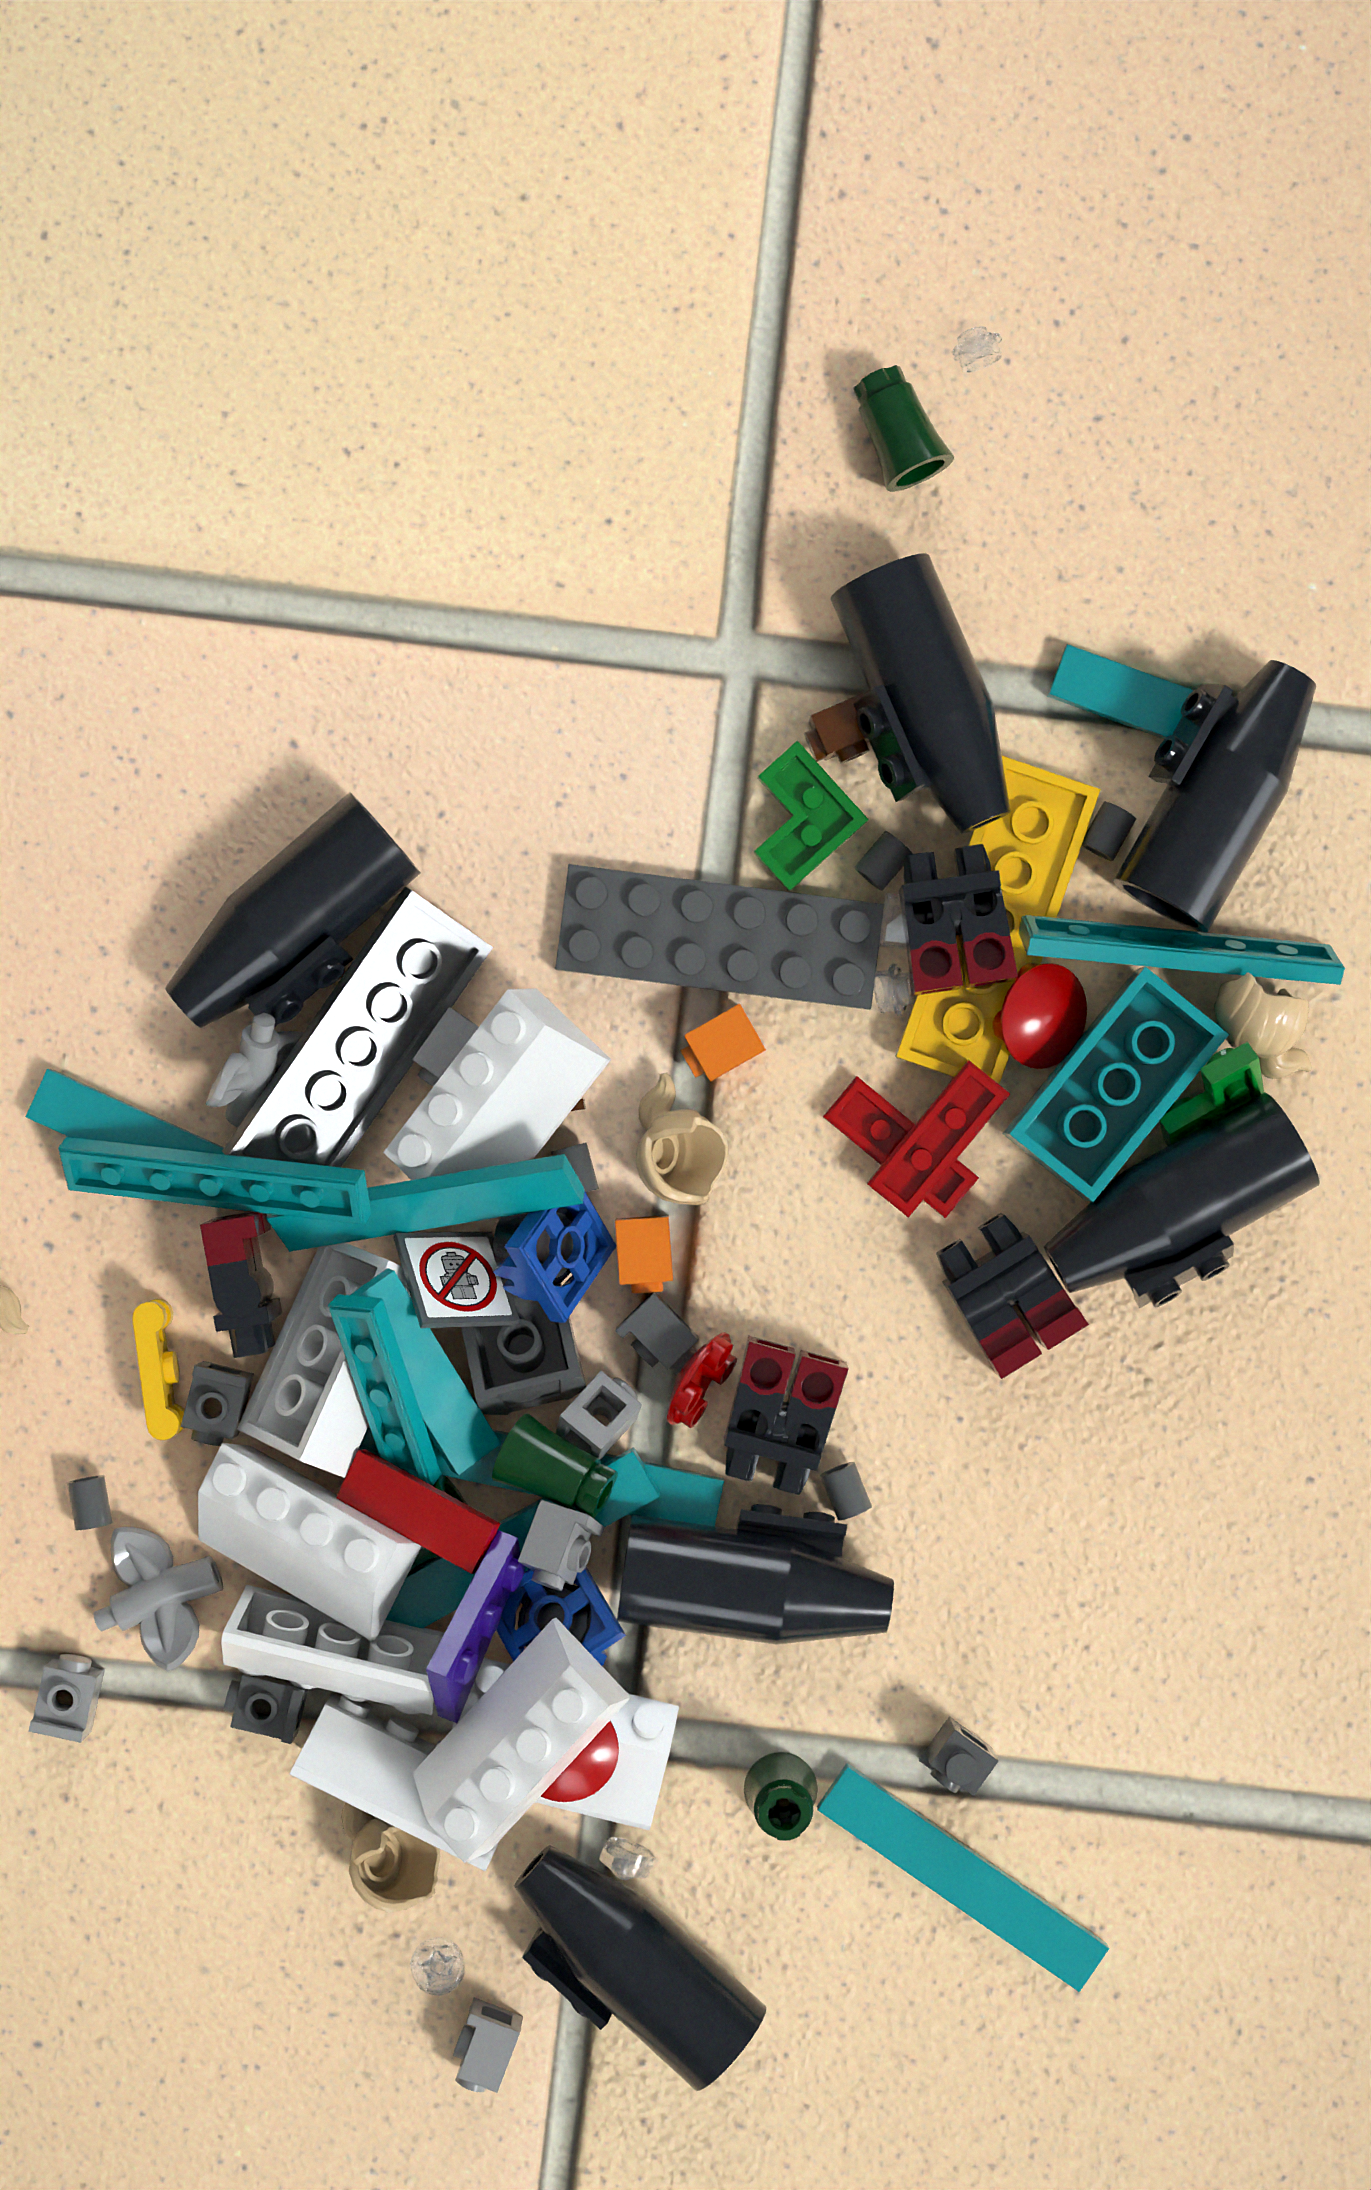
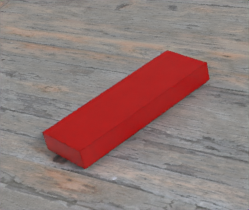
M968 1059L868 1180L867 1185L909 1218L1009 1097L1010 1093Z
M858 1076L852 1080L822 1116L880 1165H882L915 1125ZM957 1159L923 1201L942 1217L946 1218L979 1177Z
M366 1449L357 1451L336 1499L471 1574L477 1572L501 1524Z

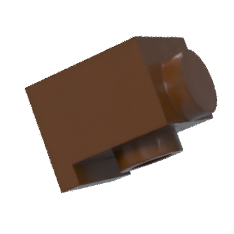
M870 690L810 716L809 725L812 730L805 732L804 736L816 762L823 759L826 761L837 756L840 764L870 751L867 746L869 739L865 738L859 730L856 718L857 711L854 707V703Z

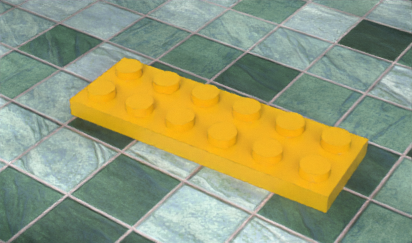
M1002 756L1011 812L988 825L973 830L967 846L983 844L990 861L991 871L999 870L1000 888L1005 904L1018 973L1022 966L1027 963L1041 964L1043 956L1027 955L1018 933L1021 917L1032 915L1057 918L1101 789ZM956 935L963 986L958 990L915 997L895 1057L954 1077L969 1059L1000 1084L1010 1053L1006 1049L1003 1040L998 1039L994 1035L993 1020L995 1015L1002 1010L1005 996L1014 981L965 988L959 936Z

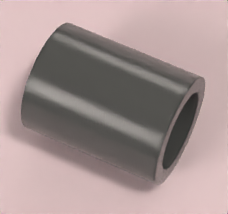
M1104 801L1085 834L1082 846L1101 858L1114 861L1136 818L1121 807Z
M884 831L854 868L874 887L883 891L904 866V858L913 853L891 833Z
M587 1142L551 1152L552 1156L565 1154L582 1183L585 1192L599 1189Z
M855 1462L836 1466L820 1475L837 1520H845L857 1516L872 1508Z
M104 1475L67 1482L75 1530L93 1529L112 1523Z

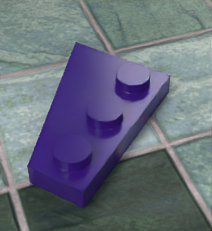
M499 1530L497 1531L426 1668L438 1716L458 1724L493 1634L499 1625L510 1592H514L518 1588L524 1575L525 1566L518 1562L521 1554L518 1537Z

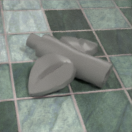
M267 1013L254 1016L252 1025L243 1029L239 1053H232L217 1075L216 1081L212 1084L206 1101V1105L211 1108L227 1105L226 1119L236 1127H239L304 1033L298 1031L277 1033L274 1030L275 1019Z
M136 1527L116 1528L111 1537V1561L117 1577L128 1588L110 1596V1605L93 1613L95 1623L101 1632L117 1625L122 1631H125L140 1624V1639L145 1652L157 1666L166 1671L173 1670L187 1659L199 1638L200 1624L192 1606L187 1601L202 1598L223 1590V1582L218 1567L211 1556L173 1567V1555L170 1547L159 1535Z

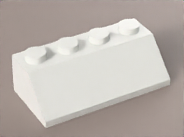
M537 988L508 989L383 1153L411 1180L532 1160L607 1066L611 1058Z
M348 1243L318 1247L237 1429L301 1462L345 1478L369 1423L328 1304L338 1294L350 1295L387 1268L395 1271L410 1295L402 1266Z
M222 1443L198 1491V1540L371 1641L376 1640L421 1545L336 1499L337 1494L250 1445Z
M246 1585L223 1631L221 1640L223 1665L238 1668L242 1673L250 1676L268 1675L289 1680L293 1685L303 1689L322 1688L338 1692L353 1701L364 1702L371 1700L392 1705L398 1711L406 1714L424 1713L432 1715L435 1702L426 1668L444 1632L385 1620L376 1640L371 1641L295 1596Z
M557 1618L552 1619L413 1772L427 1823L464 1863L489 1852L631 1698Z
M487 1658L483 1659L459 1721L511 1664ZM629 1694L631 1698L611 1719L618 1737L619 1755L616 1768L609 1781L598 1792L582 1800L557 1802L540 1796L535 1803L650 1830L669 1757L679 1706ZM453 1722L452 1729L457 1725V1723Z
M331 1694L307 1738L290 1775L459 1858L427 1823L413 1772L441 1741L434 1745L418 1737L419 1730L412 1724L396 1717H390L389 1721H386L370 1713L371 1706L365 1701H353L343 1695L339 1698ZM498 1843L489 1852L467 1863L486 1871Z

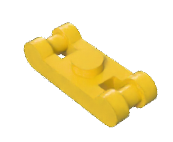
M153 1299L140 1304L135 1308L132 1317L146 1425L150 1435L157 1440L170 1439L184 1429V1427H181L185 1411L182 1406L175 1403L172 1383L179 1382V1364L176 1352H168L165 1328L173 1320V1309L163 1299Z

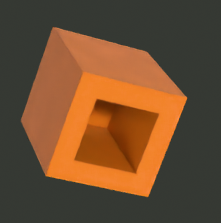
M741 1004L734 1006L685 1034L684 1038L688 1046L680 1050L695 1078L705 1073L709 1082L766 1051Z
M669 1215L616 1219L615 1228L620 1285L631 1284V1292L634 1294L663 1291V1282L673 1281Z

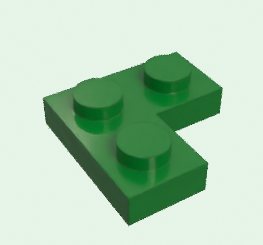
M798 741L758 775L757 779L792 817L754 851V854L786 890L790 892L869 820Z
M1248 1041L1235 1049L1226 1048L1214 1054L1207 1064L1200 1068L1205 1092L1194 1098L1186 1097L1176 1101L1159 1120L1163 1140L1167 1146L1264 1093L1259 1057Z

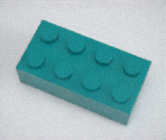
M1146 966L1135 969L1062 1062L1057 1065L1002 1134L1083 1200L1094 1202L1229 1034Z

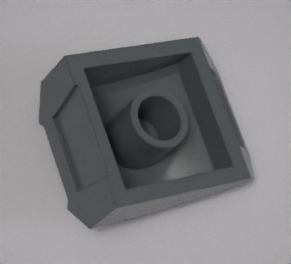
M512 1294L520 1319L517 1325L461 1327L476 1402L483 1414L508 1415L511 1412L559 1400H569L585 1389L586 1383L570 1316L565 1323L552 1322L538 1301L521 1299Z

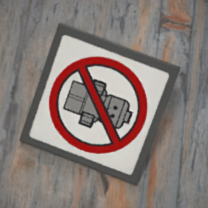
M492 1232L395 1233L393 1239L420 1328L517 1325L520 1322L512 1294L503 1288L507 1279L496 1276L493 1272L497 1264L494 1259V1238Z

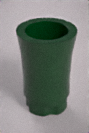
M894 365L874 371L862 378L861 382L853 387L854 394L860 404L859 412L868 429L880 462L887 491L895 492L915 486L937 475L953 462L954 455L935 430L912 384L906 382L900 366Z
M529 1413L522 1415L510 1430L498 1453L492 1472L493 1481L523 1489L562 1507L575 1511L578 1510L581 1513L590 1515L592 1518H595L603 1510L618 1477V1472L601 1464L599 1458L555 1434Z
M785 1752L771 1753L756 1761L745 1778L744 1796L749 1809L755 1815L759 1827L766 1834L777 1838V1840L790 1841L799 1837L809 1826L813 1817V1806L818 1792L817 1780L811 1767L800 1757ZM787 1798L790 1804L786 1807L776 1806V1800Z

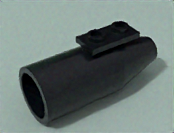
M915 554L892 561L859 576L841 587L831 596V601L870 689L867 694L854 703L857 711V724L862 735L869 739L878 760L879 776L883 784L891 790L895 802L904 800L915 792L927 789L961 834L981 828L1008 815L1011 810L993 701L929 554Z
M1270 660L1235 697L1231 695L1234 690L1226 685L1201 684L1199 688L1189 694L1182 705V718L1172 735L1163 740L1155 753L1154 761L1156 764L1148 777L1156 782L1168 785L1113 880L1119 889L1137 902L1173 922L1198 932L1207 933L1288 792L1317 687L1316 683L1309 676L1286 663Z
M349 792L226 899L166 985L165 990L182 1012L200 1028L249 1004L248 1008L255 1016L262 1013L273 1016L275 1028L279 1023L288 1022L298 1015L303 1008V1003L317 990L332 985L341 977L344 967L353 958L340 943L421 874V872L364 805Z
M1264 1092L1124 1170L1099 1194L1094 1202H1090L1043 1247L1054 1270L1069 1293L1125 1279L1134 1294V1300L1139 1308L1152 1302L1154 1307H1159L1182 1293L1180 1286L1197 1276L1200 1277L1201 1281H1206L1227 1269L1230 1265L1227 1260L1233 1257L1234 1243L1229 1235L1319 1186V1176L1313 1160L1294 1125L1275 1099Z
M755 1504L751 1506L750 1510L741 1509L736 1529L632 1514L617 1620L622 1623L775 1645L887 1633L893 1604L894 1580L842 1558L847 1524L834 1523L835 1517L830 1514L806 1512L803 1514V1518L782 1515V1509L776 1506Z
M548 1845L533 1859L516 1881L515 1889L540 1925L521 1958L531 1966L539 1978L548 1981L571 2003L578 2014L588 2018L600 2030L608 2024L613 2014L696 2091H700L714 2082L736 2060L755 2035L766 2014V2005L647 1896L551 1845Z

